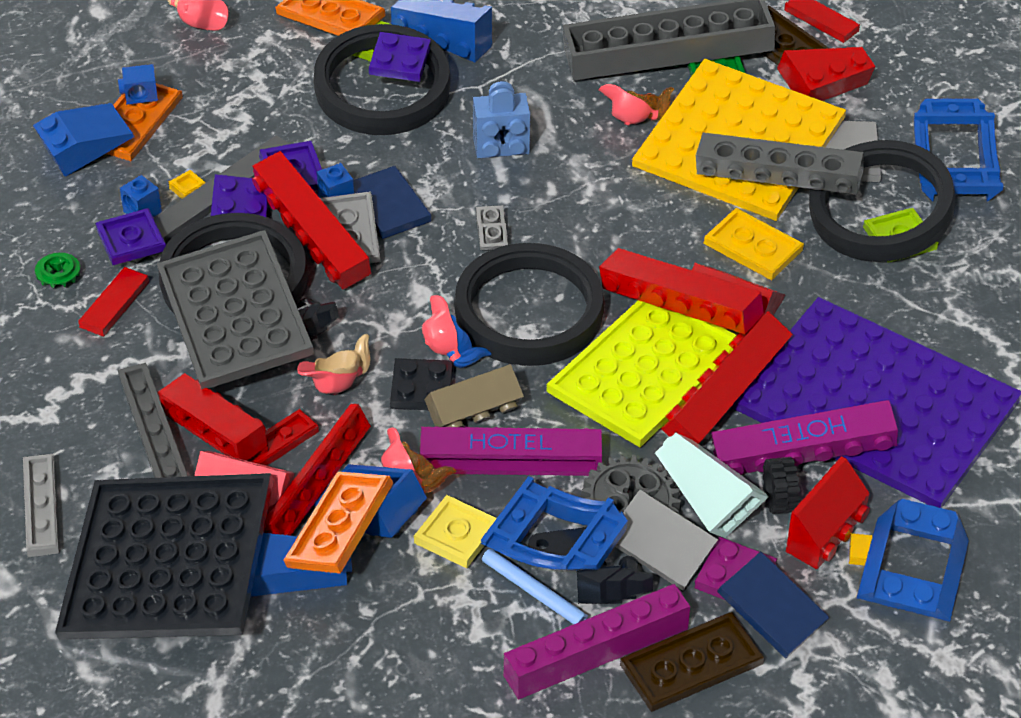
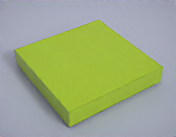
M912 207L864 220L863 228L869 236H890L908 231L923 221ZM936 241L932 246L913 256L937 250L938 242Z

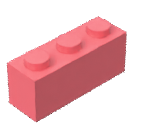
M200 451L194 476L271 473L274 483L268 512H270L292 483L295 473L212 451Z

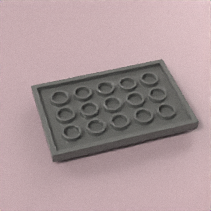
M266 230L157 263L162 282L201 389L211 388L315 354Z

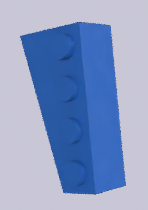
M398 0L391 7L392 25L417 30L434 40L442 49L474 63L492 47V6L484 5L480 8L475 7L474 3L465 2L464 4L454 3V0Z

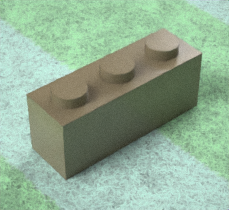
M509 364L430 392L424 400L435 426L464 427L463 422L472 419L474 423L484 421L491 417V412L500 410L501 414L516 409V403L524 396L513 368Z

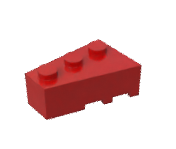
M863 47L785 50L777 69L791 90L824 101L867 85L876 66Z

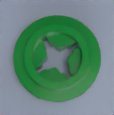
M68 253L49 254L40 259L36 264V279L40 280L43 286L50 284L53 289L57 285L65 287L67 282L75 283L76 277L80 275V263L76 257Z

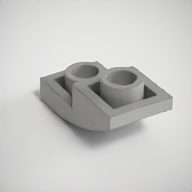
M503 205L476 207L480 250H492L508 245Z

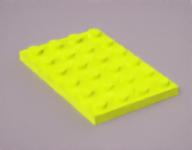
M638 300L547 383V392L640 448L668 421L665 415L676 404L681 406L685 402L681 397L693 385L697 388L701 384L697 381L700 375L707 368L712 370L715 368L714 359L723 350L730 351L731 347L728 344L736 335L723 327Z

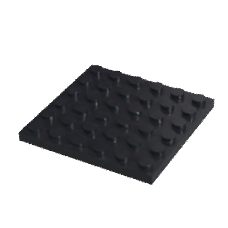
M271 473L95 480L55 630L58 639L243 635L274 483Z

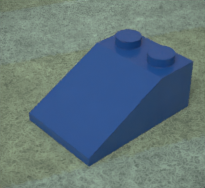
M112 103L58 111L33 125L43 145L65 177L134 138L132 131Z
M348 464L341 471L387 475L393 481L392 487L365 533L372 536L392 538L427 499L411 469ZM328 486L325 488V490L322 492V494L320 495V497H319V498L317 499V501L314 503V506H315V507L317 506V504L319 503L320 499H321L322 496L324 495V493H325V491L327 490Z

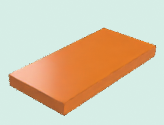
M283 0L275 7L276 13L280 16L337 36L354 28L375 25L386 16L385 8L362 0Z
M156 83L158 101L126 104L125 94H122L113 106L132 131L134 138L106 154L132 161L183 98L182 91Z
M337 472L283 561L286 567L341 574L392 487L393 481L391 477L387 475Z

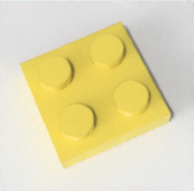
M446 495L415 533L414 544L462 567L468 568L485 546L481 544V539L497 518Z

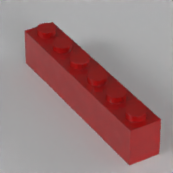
M281 151L252 166L254 172L252 182L259 193L264 192L270 207L273 210L277 209L281 213V218L286 227L294 229L295 235L300 240L302 246L307 245L313 260L317 264L321 263L324 266L326 275L332 283L337 282L341 289L344 290L371 274L369 257Z
M618 248L599 266L602 287L605 290L742 334H746L764 315L760 291Z
M769 311L765 312L746 334L738 333L729 342L728 345L731 347L729 352L723 350L714 359L715 368L713 370L707 368L697 379L701 384L697 388L693 385L681 397L685 402L681 406L676 404L665 415L668 421L661 430L669 437L678 433L699 444L793 334Z

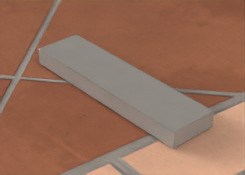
M46 454L23 457L28 557L58 554L59 538L54 455Z

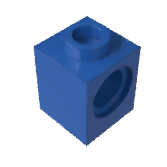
M153 64L122 68L123 78L118 79L120 94H125L126 104L158 101Z
M341 163L317 171L318 196L320 198L354 194L353 178Z
M140 175L120 187L124 213L128 214L149 208L152 216L155 217L162 212L159 188L144 176Z

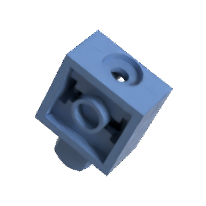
M500 81L492 84L489 89V96L473 97V140L477 158L529 154L530 111L526 93L514 94V89L508 82Z

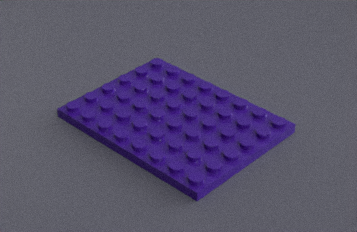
M818 297L791 328L790 332L793 335L734 402L731 408L764 423L890 400L898 428L897 446L883 451L871 450L861 452L855 456L843 455L842 457L846 458L854 469L927 505L942 508L1020 402L1021 391ZM841 456L832 457V458L838 460Z

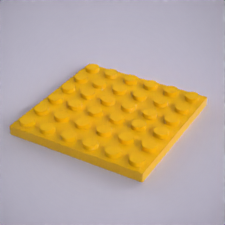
M704 58L632 158V166L777 221L799 187L697 174L695 155L702 133L826 147L844 120L846 110Z

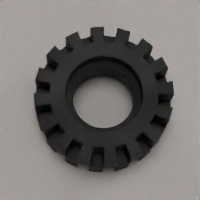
M792 457L766 459L763 466V490L765 489V493L768 496L766 499L767 508H769V512L772 514L792 512L799 505L798 501H800L799 475L796 474L797 467L795 466L794 459L792 460Z

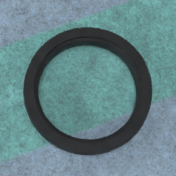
M391 24L367 25L346 31L331 40L322 49L314 67L313 83L316 98L321 109L330 119L342 127L358 133L394 135L419 128L432 120L443 109L449 95L451 75L444 51L432 39L426 64L431 69L435 79L427 94L417 102L396 110L372 111L353 106L341 99L330 84L333 71L347 57L360 51L375 48L380 32L431 39L417 30Z
M875 140L856 144L844 150L864 152V168L875 165L902 166L920 173L930 181L937 192L938 200L931 214L916 227L890 236H867L852 232L838 224L828 212L826 203L831 191L810 189L809 210L818 235L828 246L837 252L859 260L875 262L893 261L918 254L932 246L943 236L954 215L955 189L951 174L945 164L930 151L903 141Z
M226 213L198 220L173 236L165 246L159 261L160 263L192 253L215 241L240 238L266 230L272 247L277 249L289 263L290 272L286 282L296 306L303 297L307 285V259L298 237L283 224L256 214ZM159 273V284L164 300L169 309L173 312L168 295L166 293L164 284Z
M517 243L492 249L477 257L465 268L456 286L454 309L457 324L468 334L473 347L486 348L491 353L488 357L504 363L521 366H539L556 363L572 357L591 343L601 326L604 313V296L597 274L588 263L577 255L565 249L547 244ZM529 268L546 270L565 277L581 291L587 306L579 321L568 330L552 337L530 340L508 337L486 326L476 315L472 301L478 289L492 277L511 270Z

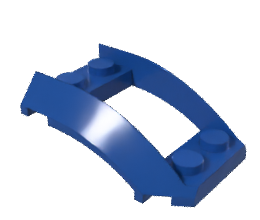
M924 99L918 112L914 113L915 145L930 151L928 124H977L980 168L947 169L953 180L955 194H985L986 201L988 202L1000 193L1004 187L1000 180V167L996 149L995 114L987 112L985 104L979 99ZM919 173L921 189L933 202L934 194H937L930 181Z
M528 476L482 537L481 544L512 559L537 567L572 571L598 570L625 533L628 520L622 511L621 513L614 505V500L609 497L606 501L577 497L551 486L545 488L534 483V478ZM543 512L565 521L587 525V528L566 556L545 553L520 544Z
M906 499L898 500L878 517L857 598L950 622L969 542L957 512ZM891 530L951 544L942 584L881 570Z

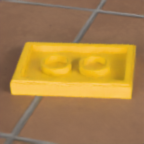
M735 208L704 237L705 245L771 281L803 251L804 243L738 208Z

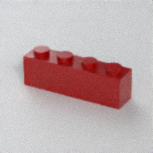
M184 373L158 391L166 416L224 455L248 461L268 446L265 435L266 428L260 419L251 417L240 406L233 405L225 400L220 393L213 392L208 388L201 389L198 379L195 380Z

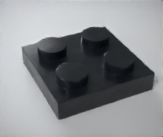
M395 358L390 409L429 411L424 399L430 392L451 385L453 361Z

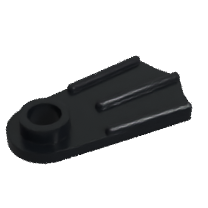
M587 527L536 533L529 538L528 547L545 553L566 556ZM537 546H544L546 548L540 549Z

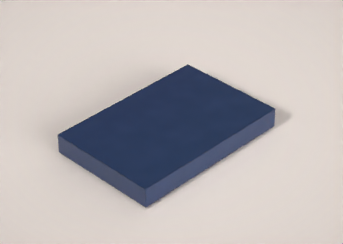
M396 166L353 180L354 194L371 191L376 231L382 239L431 222V213Z
M761 551L721 585L717 591L785 659L829 619V616Z

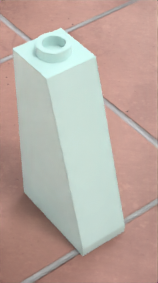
M675 433L667 438L663 446L655 452L707 530L713 534L726 538L768 498L764 491L695 441L683 435Z

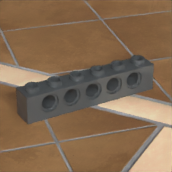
M705 132L702 133L695 155L697 174L856 195L859 191L864 170V152Z

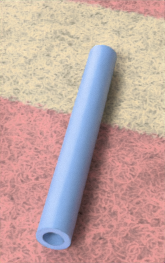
M488 549L484 553L482 562L573 625L588 618V615L494 550Z

